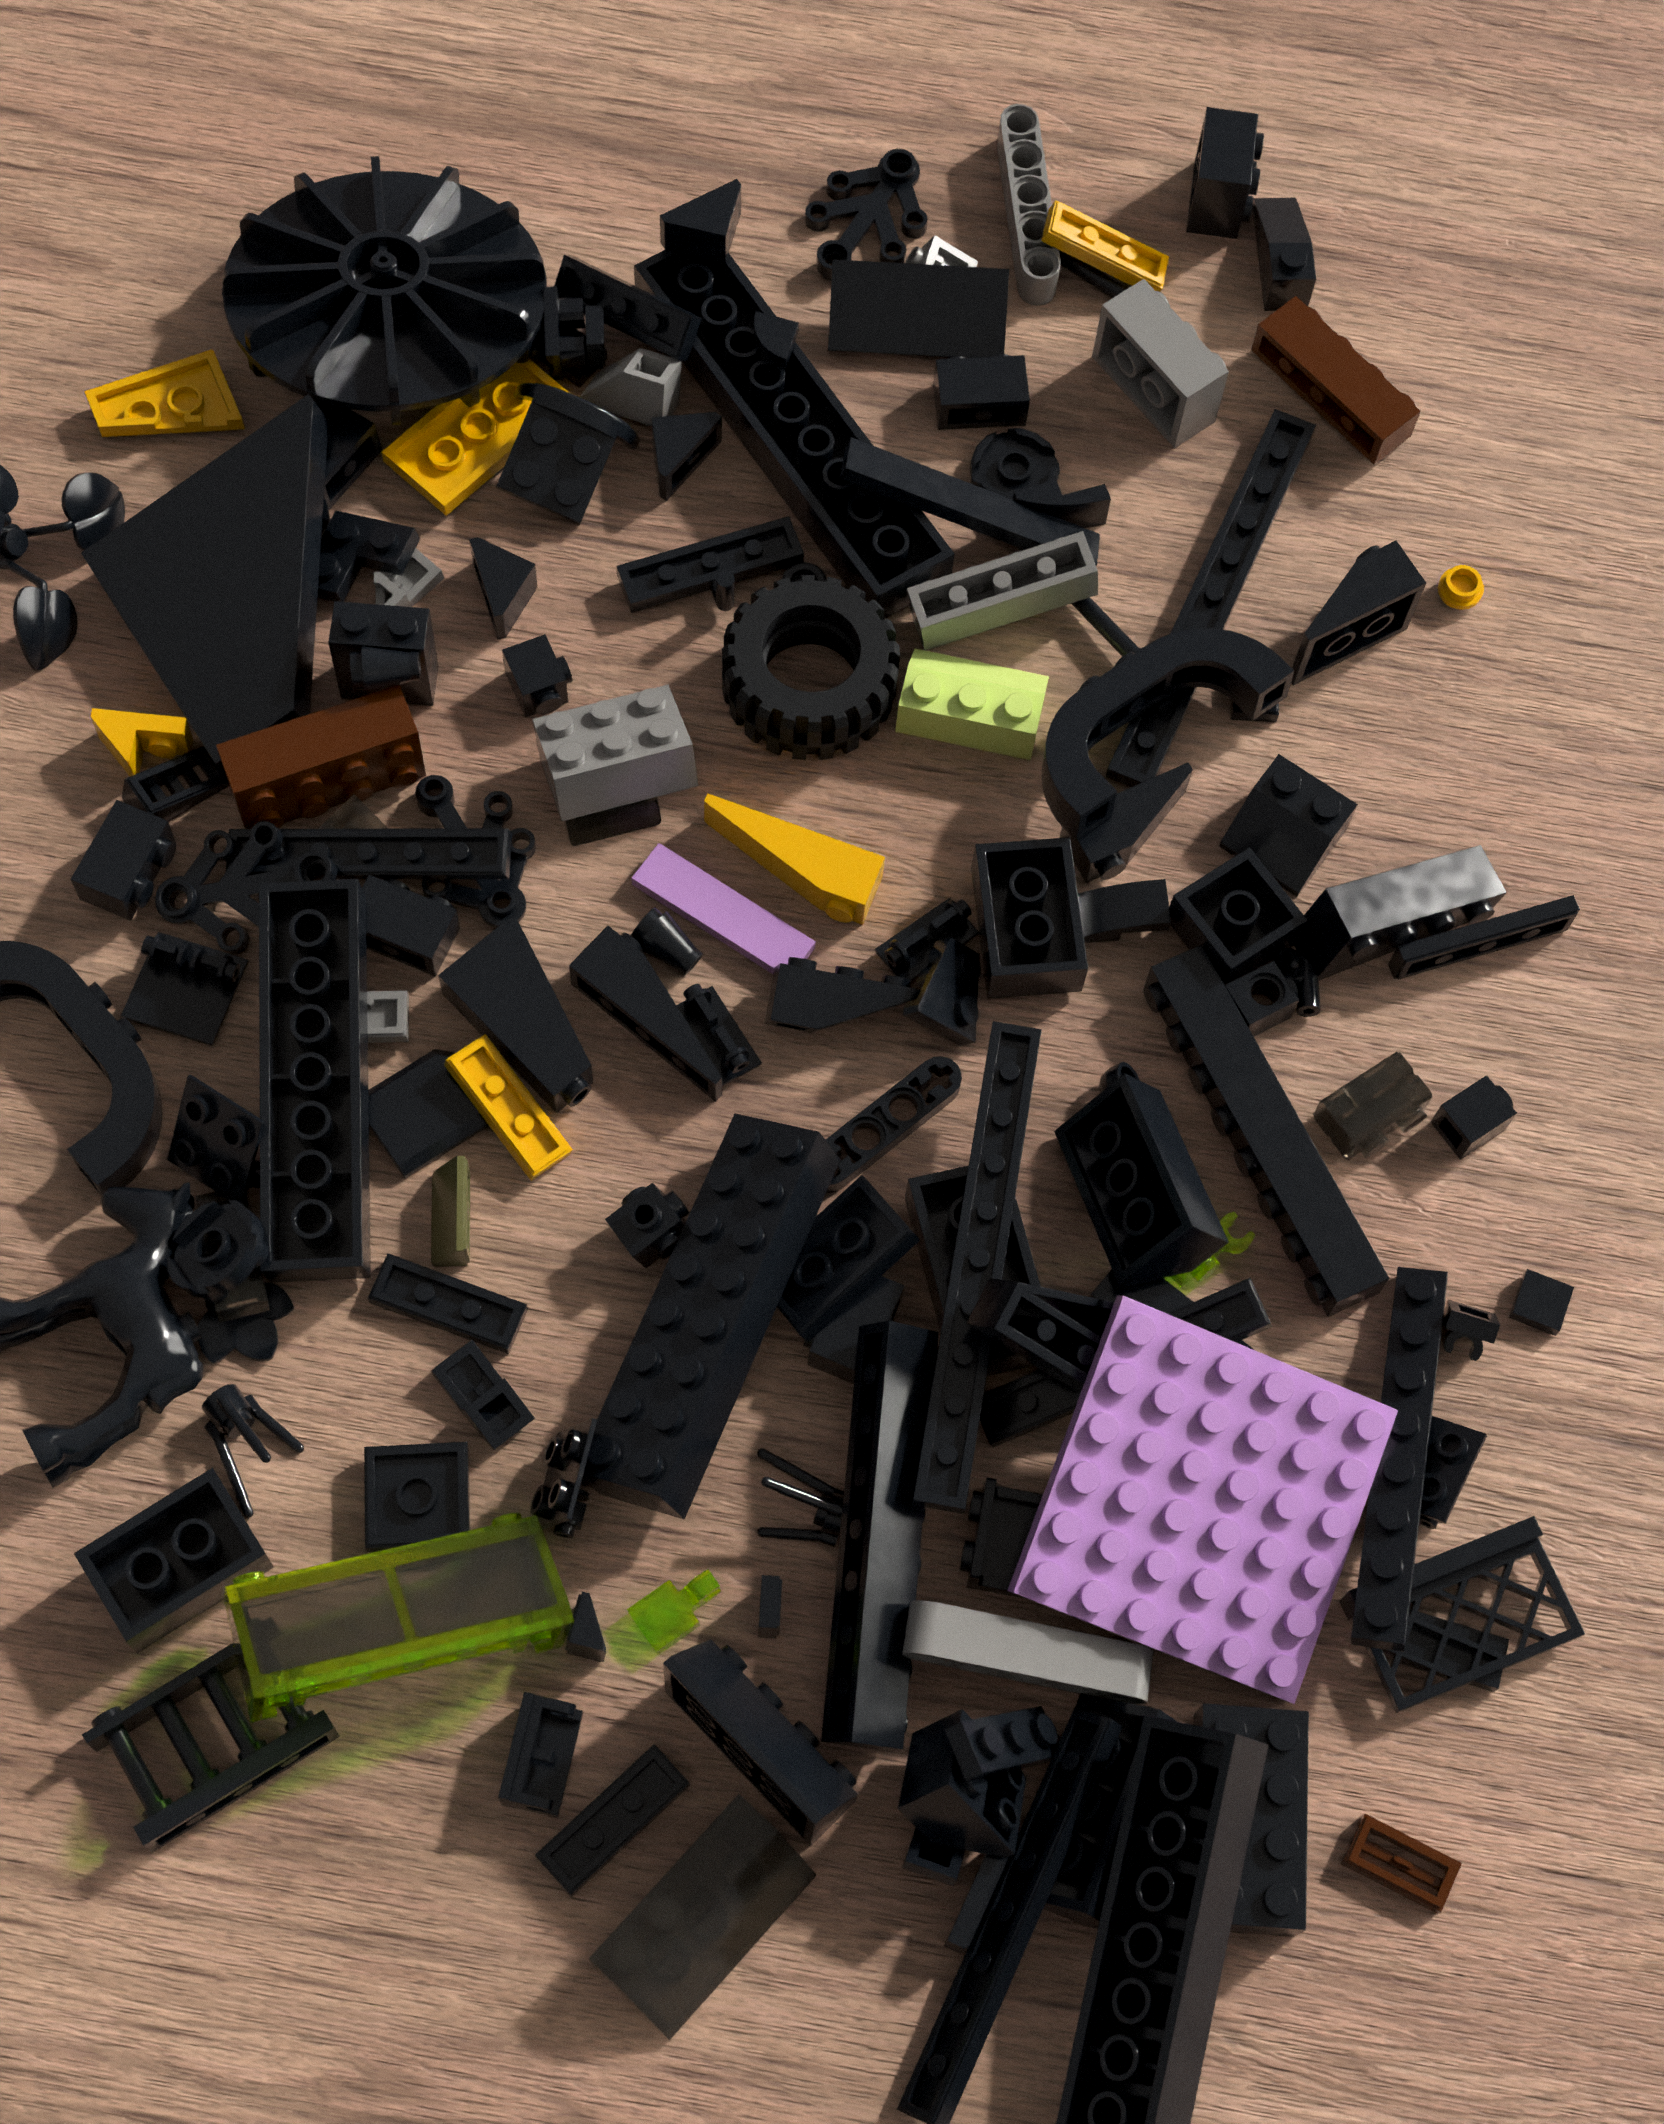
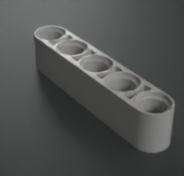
M1014 104L1005 108L1001 114L997 154L1017 291L1025 302L1040 306L1050 302L1056 294L1061 261L1059 250L1041 241L1048 210L1052 202L1039 118L1031 107L1024 104Z
M923 1600L910 1602L902 1652L904 1657L917 1661L1132 1704H1146L1148 1702L1154 1654L1152 1648L1135 1643Z

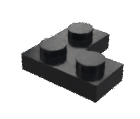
M336 510L321 537L317 597L330 601L344 602L361 567L402 576L420 541L416 529Z

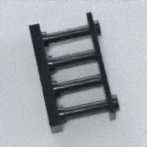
M272 1620L263 1625L260 1621H256L243 1627L233 1635L232 1639L234 1642L125 1709L121 1710L117 1706L106 1710L91 1722L93 1728L82 1734L86 1743L96 1752L110 1745L145 1808V1811L142 1813L144 1821L133 1828L143 1846L152 1853L340 1737L324 1709L314 1715L312 1710L306 1711L297 1697L269 1648L283 1639ZM249 1659L253 1662L287 1721V1724L284 1726L286 1733L270 1743H267L265 1739H258L223 1678V1675ZM203 1687L240 1750V1753L237 1755L239 1762L221 1773L218 1768H211L176 1706L177 1703ZM156 1716L193 1780L190 1784L192 1791L174 1802L171 1798H164L128 1734Z

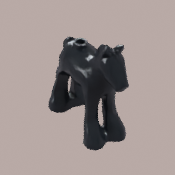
M190 1182L184 1183L178 1190L174 1188L169 1191L134 1187H109L101 1197L103 1213L134 1235L133 1242L121 1252L90 1263L79 1273L54 1288L24 1299L11 1300L0 1297V1352L36 1339L70 1322L92 1317L99 1319L107 1338L126 1356L114 1393L95 1413L72 1425L38 1424L22 1429L52 1488L68 1480L73 1472L91 1466L111 1445L139 1429L142 1413L148 1406L153 1412L161 1414L171 1401L195 1389L202 1380L204 1364L199 1361V1354L193 1344L202 1339L200 1331L189 1311L178 1315L164 1289L166 1280L170 1278L167 1269V1258L169 1256L174 1260V1253L178 1246L172 1239L181 1223L194 1210L195 1198L190 1194Z

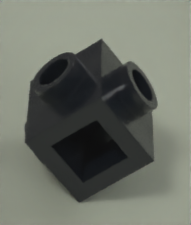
M652 1182L647 1187L642 1186L631 1191L622 1200V1206L605 1219L631 1256L645 1268L649 1267L659 1258L666 1259L671 1256L686 1223L683 1218L690 1213L672 1189L664 1194Z

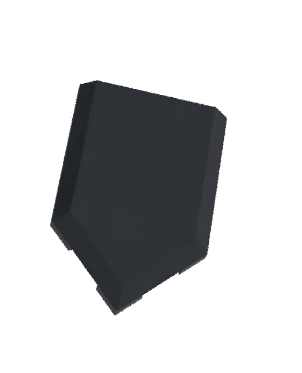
M434 1049L368 1090L369 1127L404 1178L409 1177L488 1127V1123L444 1066L445 1060L455 1054V1052Z

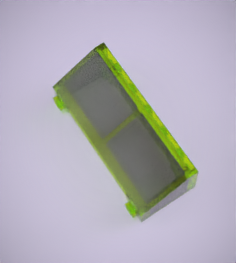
M509 1513L499 1516L491 1521V1526L265 1577L264 1572L261 1571L246 1573L234 1578L233 1585L225 1586L224 1604L250 1723L277 1717L276 1708L289 1704L290 1697L293 1699L294 1707L304 1705L306 1698L508 1649H512L513 1654L523 1652L528 1641H531L532 1645H534L536 1654L562 1647L574 1624L567 1595L537 1515L522 1518L521 1513Z

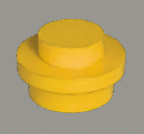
M1458 565L1448 569L1443 573L1438 583L1440 598L1445 604L1454 609L1465 610L1474 607L1479 603L1484 593V584L1479 572L1467 565Z

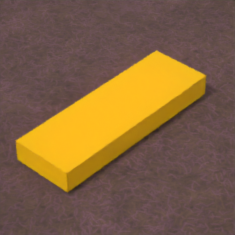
M1057 200L1054 201L1048 210L1042 242L1131 286L1145 279L1155 291L1160 292L1163 289L1169 256Z
M486 1034L445 1060L444 1066L531 1181L571 1154L573 1149Z

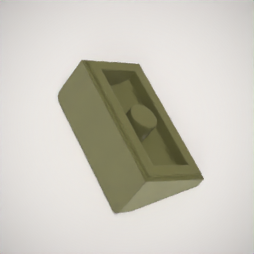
M465 1156L454 1157L436 1169L432 1175L431 1263L435 1267L468 1266V1263H470V1169Z

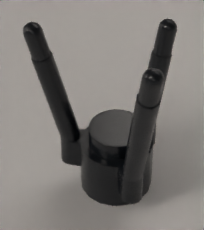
M228 1384L214 1391L203 1402L202 1410L210 1420L204 1428L216 1445L244 1516L251 1518L254 1512L224 1435L227 1434L229 1438H236L242 1435L261 1461L268 1463L271 1460V1455L251 1429L255 1421L252 1417L254 1416L295 1452H303L304 1446L263 1410L251 1394L244 1397L235 1384Z
M760 1448L757 1451L759 1458L822 1493L821 1497L769 1477H764L761 1480L764 1487L817 1508L813 1524L822 1528L821 1530L760 1527L757 1530V1534L760 1537L815 1541L835 1547L837 1538H840L844 1491L834 1488L780 1456Z

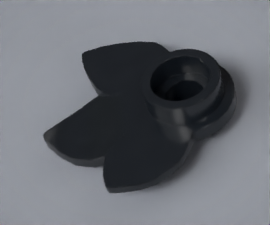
M247 1278L229 1292L240 1295V1300L236 1305L229 1307L223 1305L222 1301L209 1303L205 1300L208 1311L197 1326L202 1336V1339L198 1341L203 1354L212 1364L223 1360L234 1348L240 1354L252 1360H271L278 1346V1332L274 1321L287 1316L294 1310L293 1303L284 1289L271 1282L252 1284Z

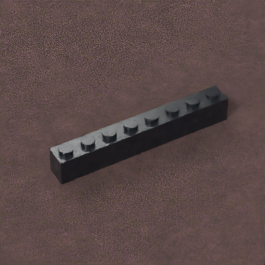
M1197 946L1151 966L1143 989L1146 1002L1154 1013L1159 1012L1166 1023V1035L1172 1049L1177 1054L1182 1052L1190 1067L1188 1074L1194 1089L1200 1095L1205 1094L1213 1108L1211 1116L1216 1129L1222 1136L1227 1135L1236 1150L1234 1158L1237 1167L1245 1178L1251 1177L1259 1192L1257 1194L1259 1206L1268 1220L1274 1219L1281 1231V1244L1286 1256L1291 1262H1298L1306 1277L1304 1280L1305 1288L1312 1302L1316 1306L1321 1305L1329 1317L1379 1294L1389 1280V1276L1203 946Z
M890 1320L859 1326L821 1742L867 1749H903L904 1736L908 1726L906 1712L909 1680L912 1675L911 1659L904 1657L902 1652L910 1602L916 1600L918 1575L921 1569L922 1523L926 1514L925 1507L912 1505L938 1352L939 1335L937 1331Z

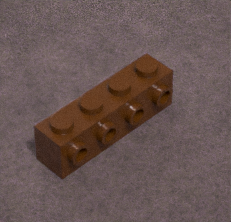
M1295 296L1258 324L1251 351L1373 465L1412 436L1421 412L1415 406L1413 400L1407 394L1401 393L1384 377L1377 366L1369 364L1357 353L1344 336L1338 335L1331 329L1314 308L1308 307Z

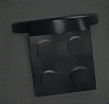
M520 384L517 386L513 396L532 402L496 488L580 525L616 438L633 450H636L640 439L637 433L621 418L583 398L544 384Z

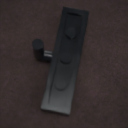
M787 516L616 566L618 580L631 613L709 590L712 592L717 607L721 611H729L734 606L736 582L788 568L796 563L804 562V552L790 517Z

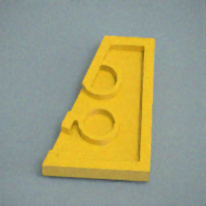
M213 349L84 391L102 437L245 429L243 419Z

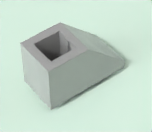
M639 348L599 371L580 398L612 414L637 421L646 426H652V417L671 416L679 405L682 360Z

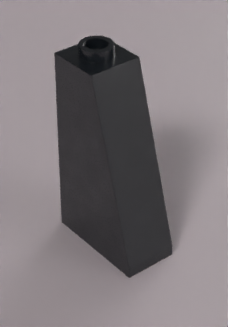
M511 916L438 975L441 991L447 1000L482 1036L484 1034L487 1035L503 1058L558 1113L566 1105L573 1107L579 1104L589 1094L592 1088L591 1084H593L592 1065L519 922Z

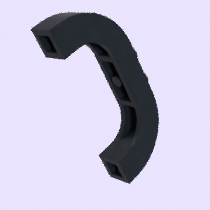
M1193 628L1177 631L1153 641L1136 653L1129 652L1117 661L1114 668L1100 677L1095 675L1086 680L1078 692L1061 706L1051 722L1045 745L1041 780L1044 796L1052 814L1075 841L1112 817L1117 790L1097 771L1089 758L1088 752L1099 741L1169 694L1189 687L1209 688L1226 695L1253 721L1287 698L1294 670L1279 655L1261 642L1237 632L1216 628Z
M0 941V1002L9 999H27L45 1006L56 1016L112 1085V1100L106 1116L94 1130L67 1149L78 1169L101 1196L109 1187H126L148 1163L157 1145L162 1127L161 1095L150 1066L136 1044L142 1040L140 1035L126 1017L123 1016L117 1021L108 1011L112 1003L96 982L87 986L72 967L60 957L48 950L28 943Z

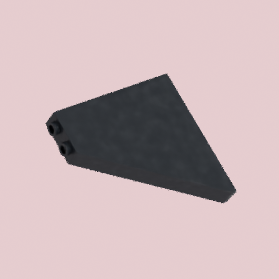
M309 394L81 552L209 755L223 771L224 769L216 747L217 744L310 714L328 419Z

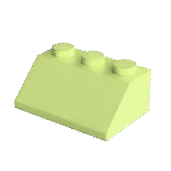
M914 648L899 700L895 732L1031 760L1049 676Z

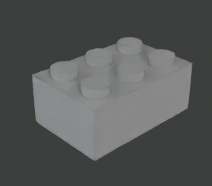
M1142 279L1102 304L1092 357L1167 441L1176 448L1213 424L1217 418L1229 371L1223 359L1217 353L1211 352L1198 338L1193 326L1186 321L1183 322L1170 308L1166 297L1161 292L1155 291L1145 279Z
M669 684L532 719L540 761L561 821L699 786L693 744Z

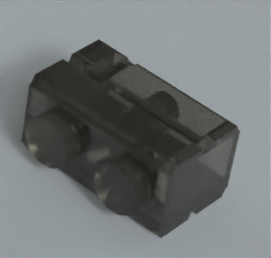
M1396 1051L1322 1099L1313 1116L1324 1133L1330 1136L1332 1143L1344 1159L1350 1160L1360 1152L1365 1158H1368L1389 1142L1386 1135L1398 1127L1406 1133L1427 1117L1424 1110L1432 1099V1092L1422 1079L1414 1074V1069L1403 1055Z

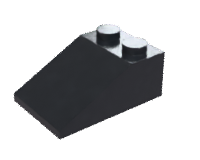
M1397 540L1381 548L1378 545L1372 546L1357 557L1352 568L1304 633L1292 666L1294 670L1291 681L1292 685L1407 630L1426 586V581Z

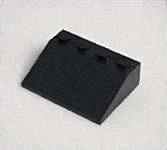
M710 1639L671 1655L663 1663L665 1693L811 1847L856 1802L858 1793L852 1788L857 1783L854 1776L838 1760L835 1759L829 1764L816 1750L820 1745L817 1737L801 1721L792 1725L779 1711L784 1706L780 1698L765 1683L762 1682L756 1687L743 1673L747 1668L746 1663L729 1645L726 1644L720 1649Z

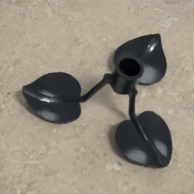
M0 465V568L9 569L36 585V587L26 586L19 590L13 605V619L18 641L26 660L33 670H42L65 652L74 640L78 625L76 609L72 600L64 591H48V585L45 580L14 563V560L19 559L26 552L28 537L63 532L70 529L73 530L76 545L81 550L87 549L124 523V499L119 487L106 477L93 472L80 473L66 483L62 493V509L69 519L68 521L21 529L18 525L12 523V519L8 514L18 502V488L12 475L6 468Z

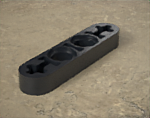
M943 1056L932 1057L926 1060L829 1136L826 1141L838 1157H841L842 1152L839 1144H843L848 1156L839 1162L837 1176H833L826 1193H833L844 1188L950 1104L957 1097L962 1081L961 1070L957 1063ZM934 1073L938 1077L947 1074L949 1076L948 1088L945 1089L939 1084L927 1093L926 1099L930 1104L926 1105L921 1093L929 1087L931 1074ZM897 1099H906L914 1104L917 1113L913 1118L901 1121L891 1115L889 1106ZM861 1128H869L878 1134L880 1142L871 1150H863L855 1146L852 1141V1135ZM850 1158L856 1161V1163L853 1164Z

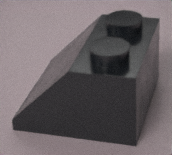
M1278 754L1251 790L1221 840L1219 847L1233 856L1240 854L1250 847L1279 885L1298 897L1347 830L1358 804Z

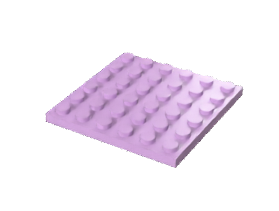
M1124 1295L1117 1296L1007 1591L1295 1704L1398 1410Z

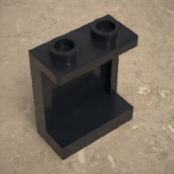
M987 1477L983 1490H973L968 1521L977 1522L974 1541H964L960 1571L969 1572L966 1588L1024 1598L1007 1590L1043 1494L996 1486L997 1479Z

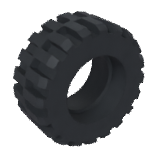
M801 575L798 582L790 583L789 578L774 581V589L770 591L766 587L760 588L751 594V605L747 602L741 603L734 612L733 622L727 625L724 634V647L722 648V692L725 703L729 704V714L735 724L739 726L745 724V735L754 743H759L762 739L766 741V750L777 755H781L782 750L792 752V759L806 760V754H818L819 760L833 758L835 750L842 749L843 753L847 754L857 749L860 737L864 741L870 740L879 731V723L886 722L892 711L893 700L896 697L900 647L896 643V630L892 621L884 620L885 610L877 601L871 600L868 603L865 601L866 592L854 585H851L850 589H846L841 586V580L827 577V581L822 582L814 581V575ZM803 644H813L827 647L840 654L850 664L854 672L848 679L834 688L819 692H805L790 688L781 683L771 674L767 665L772 658L787 648Z

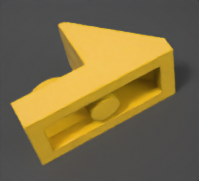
M92 708L90 717L99 739L129 776L140 773L144 751L158 757L171 758L175 755L186 754L192 750L194 739L186 717Z

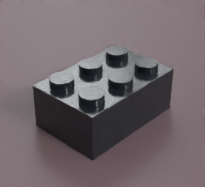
M1070 837L975 844L971 874L987 999L1082 992L1088 972V963Z
M213 1468L74 1553L125 1641L136 1653L141 1652L274 1568Z

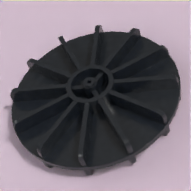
M371 156L372 172L342 175L316 183L305 172L294 176V192L269 206L260 215L253 213L244 215L239 224L241 235L231 250L222 276L223 304L229 329L238 346L247 356L250 370L257 377L268 376L278 384L304 397L309 394L322 412L327 404L351 410L391 412L392 425H401L400 411L436 406L459 398L468 407H471L480 401V388L493 382L515 363L527 362L532 354V342L544 318L543 287H547V277L543 258L532 237L519 222L518 208L510 201L498 204L480 192L459 184V171L457 168L446 166L439 177L411 172L381 171L380 157Z

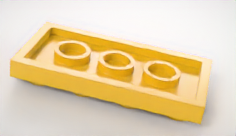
M530 359L525 363H515L493 382L479 389V403L468 407L459 398L436 405L382 451L383 462L447 516L505 466L532 402L513 396L517 386L523 383H539L568 391Z

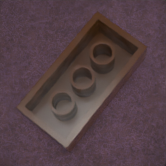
M400 685L216 745L232 796L245 829H252L260 821H269L280 828L284 823L302 817H318L324 814L328 808L346 802L359 803L370 798L373 793L391 787L404 788L415 783L418 778L426 776L419 733Z

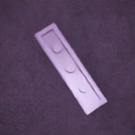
M660 843L657 844L632 877V885L772 974L778 964H787L789 957L808 959L815 949L816 941Z

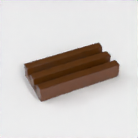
M1363 1814L1341 1864L1437 1914L1442 1912L1462 1863L1367 1814ZM1371 1832L1445 1870L1443 1878L1366 1840L1368 1833ZM1362 1851L1436 1889V1895L1434 1896L1358 1857L1360 1852Z

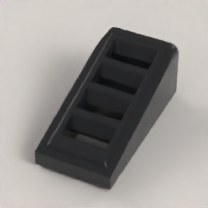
M202 746L125 778L122 799L128 805L170 821L227 788L229 784L225 772L215 764L206 748ZM199 765L209 780L202 782L193 768ZM182 775L190 788L185 789L177 777ZM165 784L171 796L166 797L160 787Z

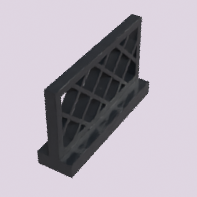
M1535 1516L1415 1564L1410 1601L1412 1606L1408 1618L1406 1643L1412 1626L1440 1637L1432 1662L1407 1652L1366 1647L1396 1713L1585 1635L1539 1540L1543 1533ZM1530 1555L1540 1574L1535 1591L1508 1580L1514 1562ZM1504 1566L1501 1576L1491 1573V1571ZM1478 1577L1497 1585L1489 1610L1462 1599L1469 1580ZM1458 1585L1455 1595L1444 1591ZM1545 1586L1551 1597L1543 1595ZM1357 1588L1349 1590L1339 1601L1348 1620L1354 1617ZM1505 1589L1532 1600L1524 1624L1497 1613ZM1433 1596L1452 1604L1443 1629L1416 1618L1422 1599ZM1539 1603L1558 1611L1567 1630L1550 1636L1531 1628ZM1458 1608L1486 1619L1478 1643L1450 1632ZM1493 1622L1520 1633L1513 1653L1504 1655L1485 1647ZM1528 1637L1539 1641L1525 1647ZM1447 1640L1475 1652L1468 1671L1457 1674L1438 1666ZM1384 1653L1393 1656L1391 1665H1389ZM1482 1655L1493 1660L1478 1667ZM1400 1660L1428 1671L1422 1690L1406 1697L1403 1696L1395 1678ZM1435 1675L1447 1679L1432 1685Z

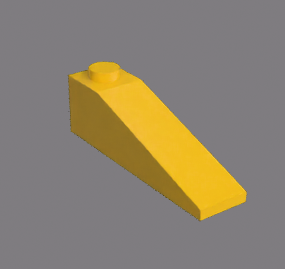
M707 793L704 800V822L815 907L825 911L830 918L843 923L853 921L863 925L883 878L884 856Z

